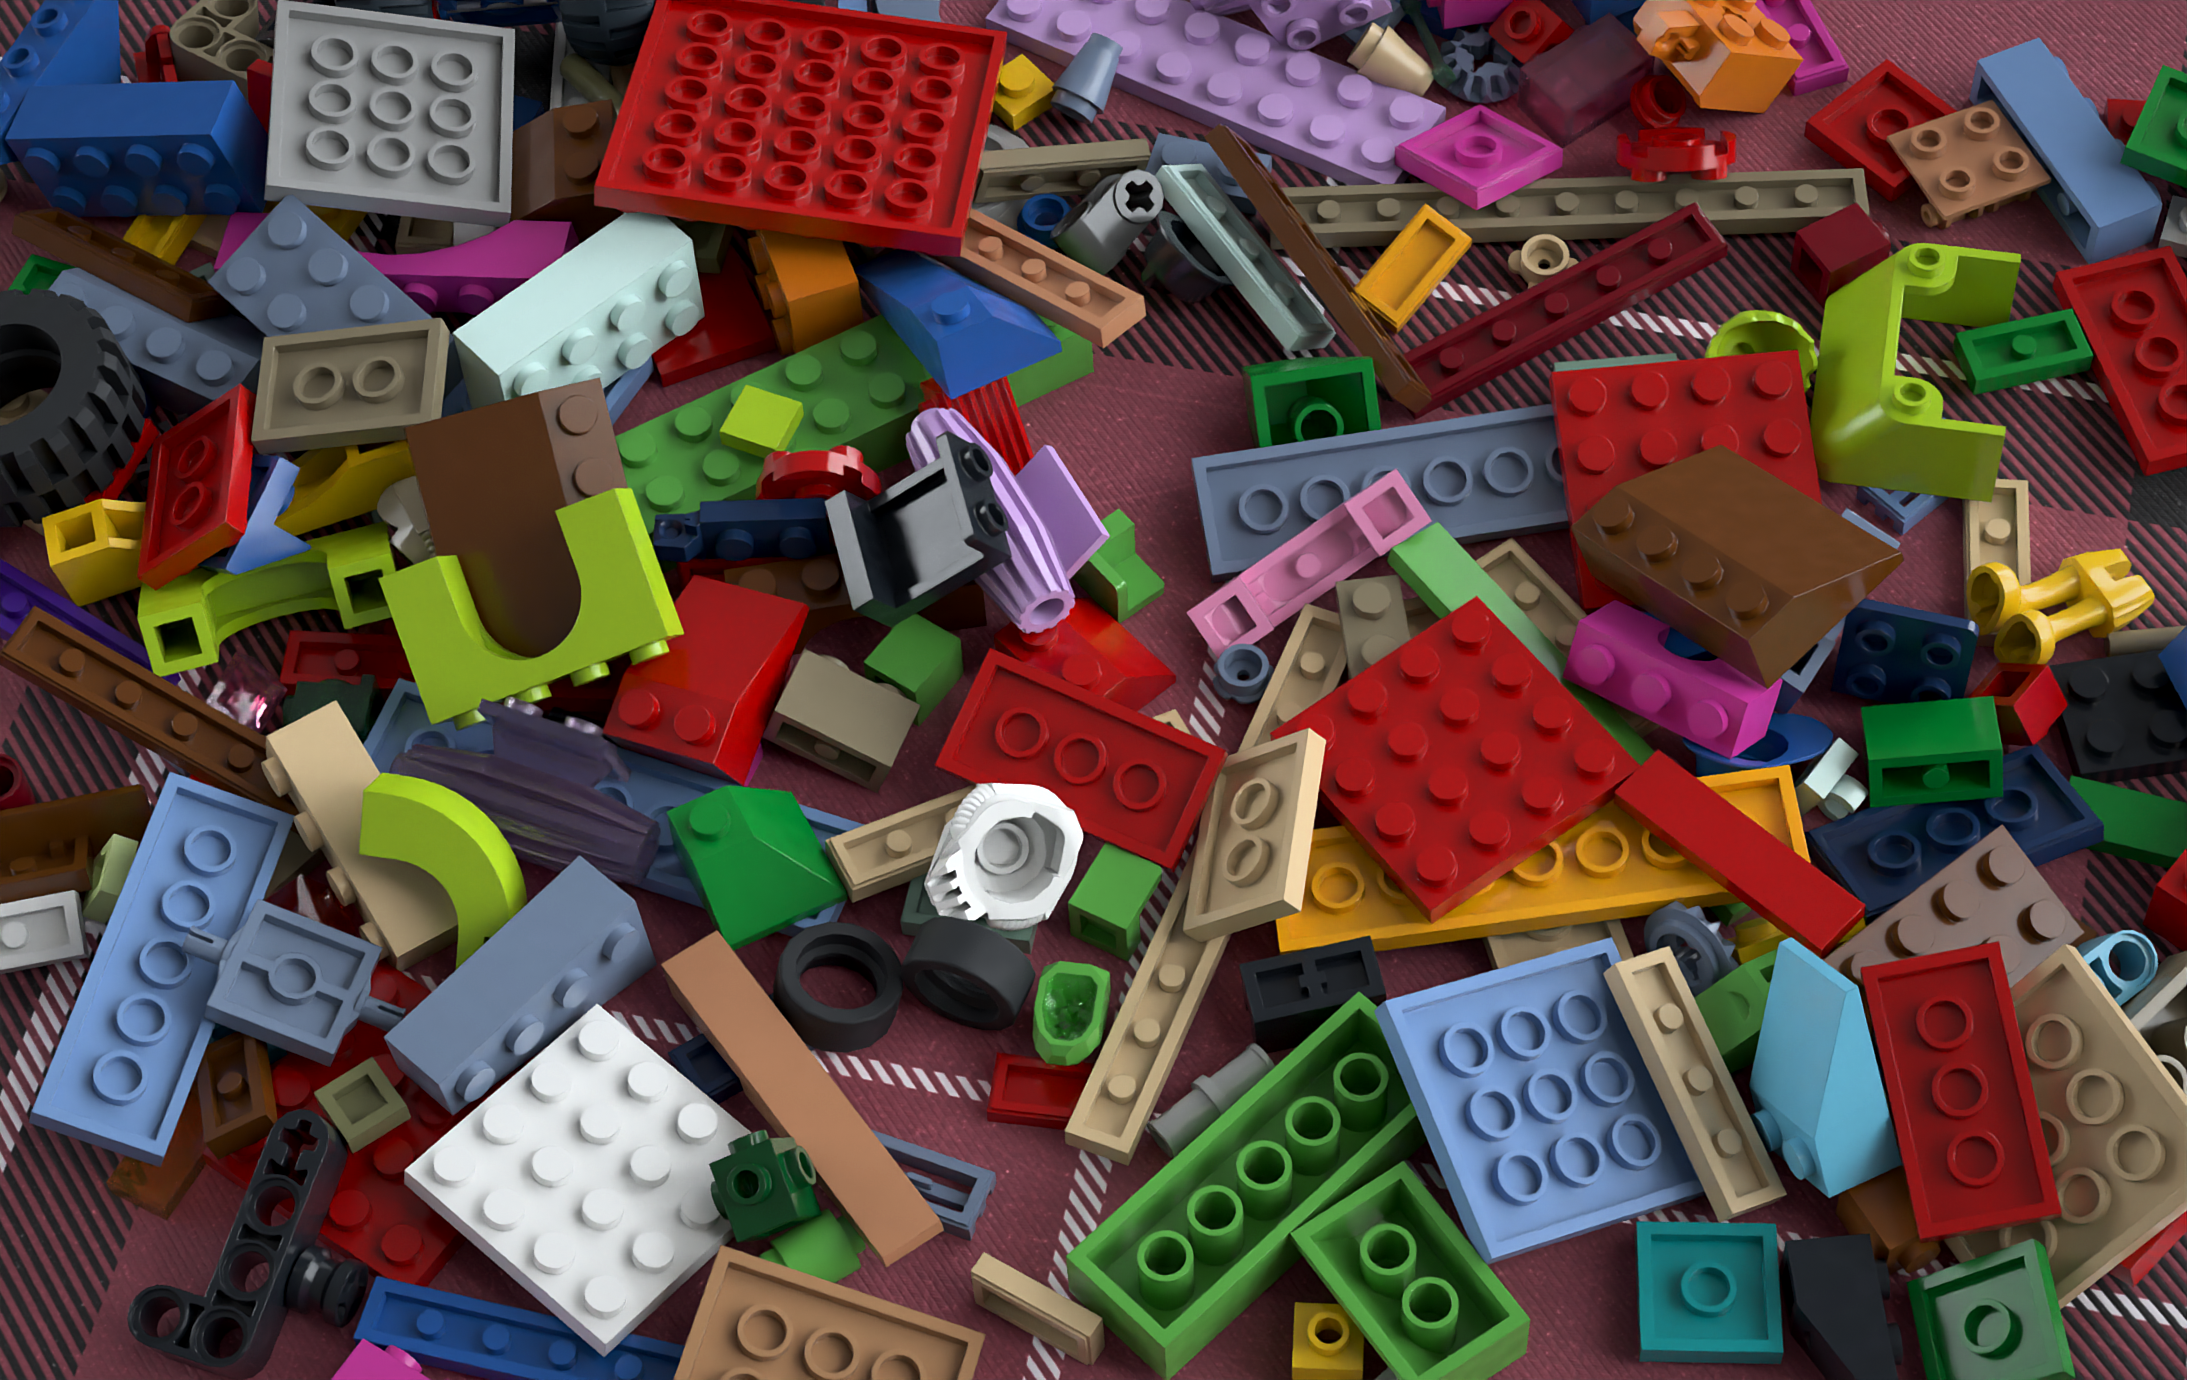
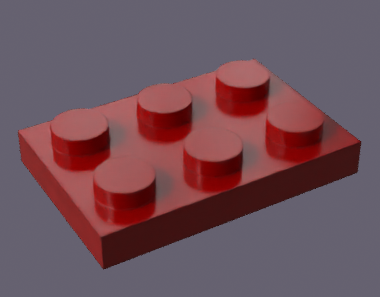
M238 384L153 441L137 578L154 590L160 589L179 576L189 574L199 563L221 549L235 545L245 535L248 523L249 487L252 480L251 467L254 445L251 442L257 395L242 384Z

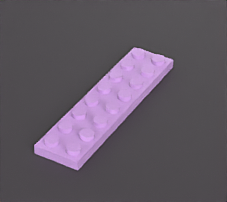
M999 0L985 18L986 29L1007 32L1008 43L1068 67L1083 45L1088 42L1092 33L1106 36L1123 48L1111 86L1211 128H1215L1219 123L1226 125L1254 146L1348 185L1404 184L1410 173L1395 165V147L1445 122L1446 107L1408 91L1373 82L1363 75L1356 74L1357 71L1310 51L1296 50L1288 44L1279 45L1271 35L1227 17L1205 12V9L1195 10L1192 4L1185 0Z

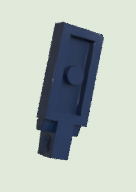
M824 498L706 501L700 502V510L692 513L657 514L655 516L653 537L657 560L687 563L692 558L699 560L706 558L725 559L728 561H742L748 558L765 557L805 559L810 556L832 554L833 533L825 505L827 500H824Z

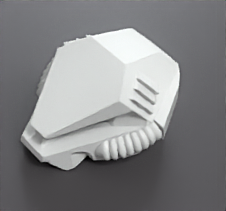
M1002 783L976 784L977 787L963 799L954 817L944 826L924 882L932 905L936 907L938 914L941 916L964 920H976L982 917L985 918L988 926L997 930L1002 929L1003 931H1018L1031 927L1042 920H1047L1071 880L1077 862L1078 851L1083 840V831L1074 810L1066 807L1054 793L1040 786Z

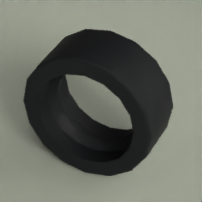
M934 917L921 925L902 963L900 972L906 988L922 1004L934 1012L964 1026L1001 1031L1014 1025L1032 988L1036 975L1030 960L1016 945L988 928L954 917Z
M826 922L810 926L789 940L779 958L773 984V1003L802 1041L809 1046L821 1051L842 1053L867 1048L887 1034L896 1016L903 991V980L900 976L902 965L894 949L875 932L851 923ZM823 965L843 966L860 973L870 982L876 992V998L869 1005L852 1010L832 1008L817 1002L804 991L800 984V976L808 969Z

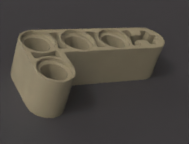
M200 0L170 28V46L178 82L234 80L248 102L247 68L257 59L273 64V48L254 40L260 31L258 0Z

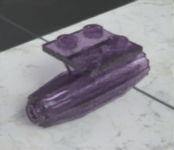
M506 697L504 705L482 699L477 711L492 726L494 754L414 744L407 753L400 752L391 764L390 774L415 777L442 785L473 803L497 826L509 843L516 859L561 873L578 856H581L609 880L635 885L642 883L643 878H646L651 865L654 863L655 854L660 843V824L594 788L606 776L627 783L632 771L617 755L618 747L604 740L601 737L603 730L590 722L568 716L562 725L541 718L543 714L542 709L517 698Z

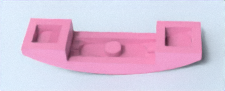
M1395 468L1270 552L1186 613L1219 659L1220 655L1233 645H1252L1274 630V627L1301 610L1305 603H1311L1333 588L1335 582L1343 581L1376 557L1382 556L1391 548L1432 522V520Z

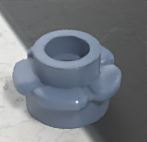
M1250 644L1233 645L1220 655L1214 665L1216 677L1213 678V686L1216 692L1224 699L1232 698L1239 704H1252L1262 699L1264 691L1274 673V668L1269 665L1267 656L1258 647ZM1247 675L1249 679L1241 681L1237 677Z

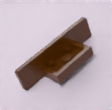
M141 784L1 810L0 904L75 890L78 893L92 890L95 856L99 854L113 834L138 841L137 848H139L153 814L145 787Z

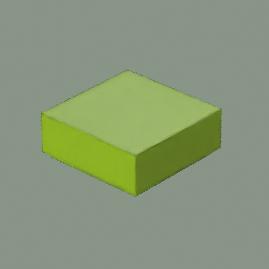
M745 385L719 431L721 444L762 458H766L767 455L773 452L785 451L804 417L802 402Z

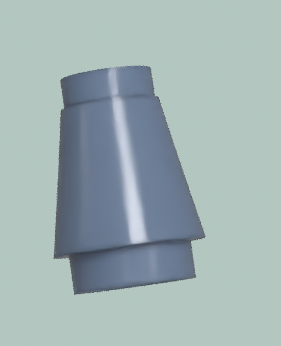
M1092 33L1088 42L1083 45L1052 86L1055 94L1050 104L1072 119L1085 124H1092L1096 114L1104 113L1119 62V56L1123 48L1106 36Z

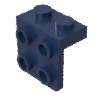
M1864 598L1846 615L1831 691L1890 704L1964 698L1975 653L1979 626L1974 621Z

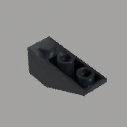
M1870 1233L1786 1241L1779 1274L1790 1334L1825 1379L1898 1380L1895 1365H1902L1903 1362L1902 1338L1898 1324L1896 1322L1887 1323L1883 1301L1890 1298L1889 1272L1884 1258L1874 1259Z

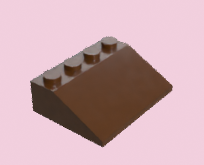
M600 377L534 392L403 429L435 555H457L475 608L485 630L503 648L521 656L536 658L555 649L573 629L580 611V580L555 511L613 488H628Z
M1718 445L1616 485L1571 526L1593 577L1766 689H1769L1904 561L1902 552L1723 445Z

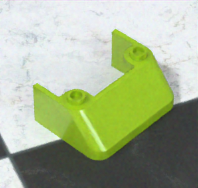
M1916 243L1901 249L1839 288L1827 298L1810 418V429L1819 478L1840 484L1992 502L2006 426L1942 419L1943 398L1934 385L1919 378L1895 375L1901 318L1974 327H1987L2009 322L2021 254L1931 243Z

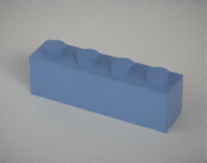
M2040 38L1977 60L1969 97L1970 101L1975 106L1993 99L2051 178V183L2039 187L2036 192L2088 264L2097 263L2152 242L2162 210L2160 194L2155 185L2150 181H2145L2137 169L2120 163L2125 145L2121 140L2113 138L2100 120L2094 103L2089 98L2083 97L2073 84L2063 61L2059 57L2053 56Z

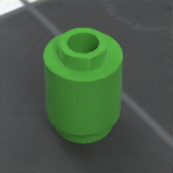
M826 1208L821 1211V1216L801 1223L771 1240L772 1248L758 1257L837 1283L861 1269L857 1254L866 1250V1246L861 1236L843 1215L835 1218L832 1212Z

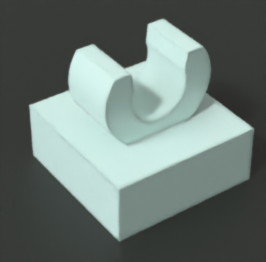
M1840 737L1832 743L1827 751L1813 758L1794 782L1801 817L1818 805L1825 816L1836 821L1844 818L1848 812L1853 813L1869 793L1858 780L1844 774L1859 754Z

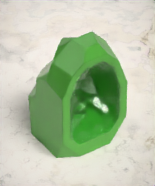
M1065 961L1044 966L1034 1006L1033 1040L1035 1050L1047 1064L1077 1065L1087 1058L1096 1047L1101 1045L1111 996L1110 972L1091 964Z

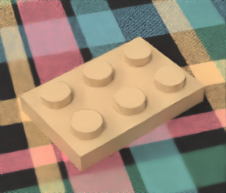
M1310 728L1227 757L1202 811L1183 932L1199 943L1301 912L1326 740Z

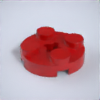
M1659 127L1638 130V142L1631 143L1626 133H1623L1616 138V162L1626 167L1627 170H1631V180L1638 182L1667 180V172L1691 171V178L1696 180L1727 178V165L1736 162V135L1729 131L1720 130V141L1705 140V128Z
M841 445L833 447L828 451L809 450L795 453L777 451L767 455L764 459L763 472L758 477L756 483L755 500L824 498L828 500L841 491L846 490L868 501L882 492V484L877 474L863 464L864 456L861 451L854 447ZM833 536V546H836L835 539Z

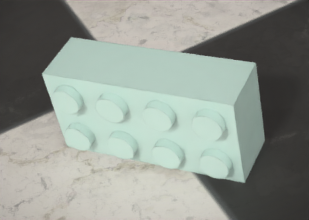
M625 212L454 331L453 337L471 408L475 409L534 392L599 377L604 389L628 370L642 366L651 354L675 337L682 336L692 330L697 322L705 317L692 239L664 215Z

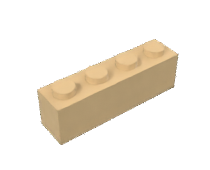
M335 700L266 736L267 760L261 762V766L269 784L277 796L281 797L288 793L300 813L293 817V820L301 838L311 852L318 848H321L333 868L326 872L333 892L344 907L353 903L365 922L364 925L358 928L361 938L383 947L379 961L386 958L392 967L401 972L457 942L458 917L455 906L446 889L434 876L424 869L405 861L359 854L363 790L380 775V772L338 702Z

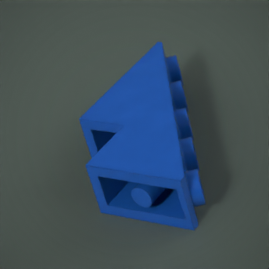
M45 0L33 14L31 20L10 49L4 54L0 61V165L19 161L5 141V138L29 86L121 83L118 0Z

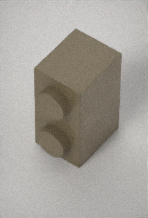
M804 649L762 737L878 793L921 705L907 699L901 690L890 684L874 683L850 671L846 664L833 656L817 655Z

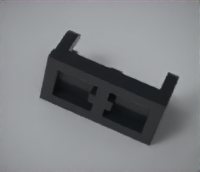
M1371 936L1239 964L1246 1011H1249L1253 1042L1260 1046L1266 1054L1298 1047L1358 991L1377 1007L1387 1000Z

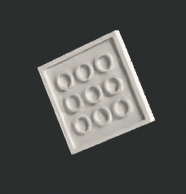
M596 1004L407 1167L404 1173V1184L591 1347L605 1357L718 1252L720 1245H726L735 1236L730 1221L725 1220L720 1215L713 1202L711 1183L715 1180L709 1164L731 1155L727 1144L751 1134V1132L600 1005Z

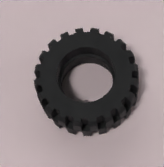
M33 288L30 295H24L21 290L17 289L0 292V409L17 397L31 391L53 388L47 398L33 411L14 422L0 426V527H22L25 520H32L35 524H42L43 517L53 515L66 508L71 509L86 504L85 497L95 490L102 493L113 483L114 477L112 473L117 467L125 469L134 453L131 442H139L145 423L142 415L146 408L145 392L139 384L140 378L105 319L95 309L88 308L84 301L70 295L60 294L58 297L54 291Z

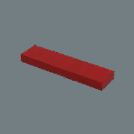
M1659 749L1614 791V804L1777 929L1789 938H1794L1820 959H1823L1865 915L1866 905Z

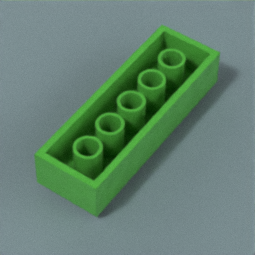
M1360 991L1066 1255L1069 1292L1091 1312L1102 1317L1103 1323L1163 1380H1170L1302 1257V1254L1290 1240L1291 1232L1408 1159L1427 1141V1137L1374 1013L1377 1006Z

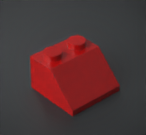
M1074 598L1075 605L1074 608L1069 610V615L1065 619H1061L1053 628L1044 629L1043 632L1036 634L1035 632L1024 633L1013 622H1010L994 634L996 651L1137 712L1176 682V675L1092 598Z

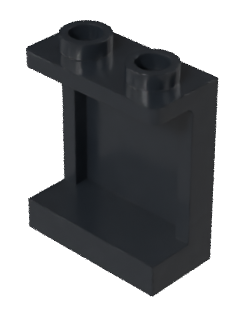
M945 431L936 437L940 458L870 500L866 501L843 490L825 501L853 610L891 628L1012 557L1005 533L1008 530V520L1002 507L996 501L990 480L993 474L991 461L978 444L970 443L949 431Z

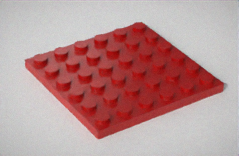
M657 0L594 186V206L615 208L626 213L643 212L671 216L691 222L706 221L734 225L746 230L762 229L797 234L809 239L825 238L854 242L866 247L882 246L917 251L928 256L945 255L960 258L1006 52L1007 32L786 0Z

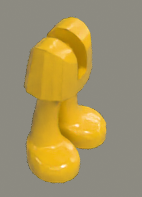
M2121 549L2086 552L2065 558L2057 572L2025 585L2019 584L2015 573L2008 566L1998 562H1988L1972 570L1968 578L1966 591L1969 612L1972 621L1979 626L1980 635L1983 636L1999 631L1994 642V654L1999 661L2003 663L2046 664L2054 654L2055 643L2086 629H2089L2091 635L2095 638H2106L2107 633L2110 634L2121 630L2152 605L2155 596L2142 576L2134 575L2124 578L2131 569V562ZM2064 602L2068 606V608L2050 616H2046L2039 611Z

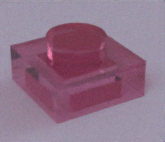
M236 652L205 703L261 734L288 689L254 657Z

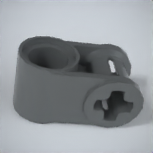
M1139 169L1125 172L1123 175L1105 176L1096 183L1093 189L1076 207L1057 223L1050 234V238L1068 258L1101 275H1105L1122 259L1130 244L1160 212L1164 199L1162 186L1151 173Z

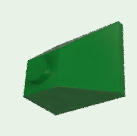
M1371 356L1303 357L1241 367L1249 428L1254 449L1381 429L1373 359Z
M726 785L667 811L674 851L715 929L718 930L733 951L848 900V895L792 792Z

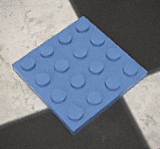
M1612 937L1386 1000L1374 1010L1469 1241L1487 1265L1706 1195L1603 975L1612 965L1622 961Z

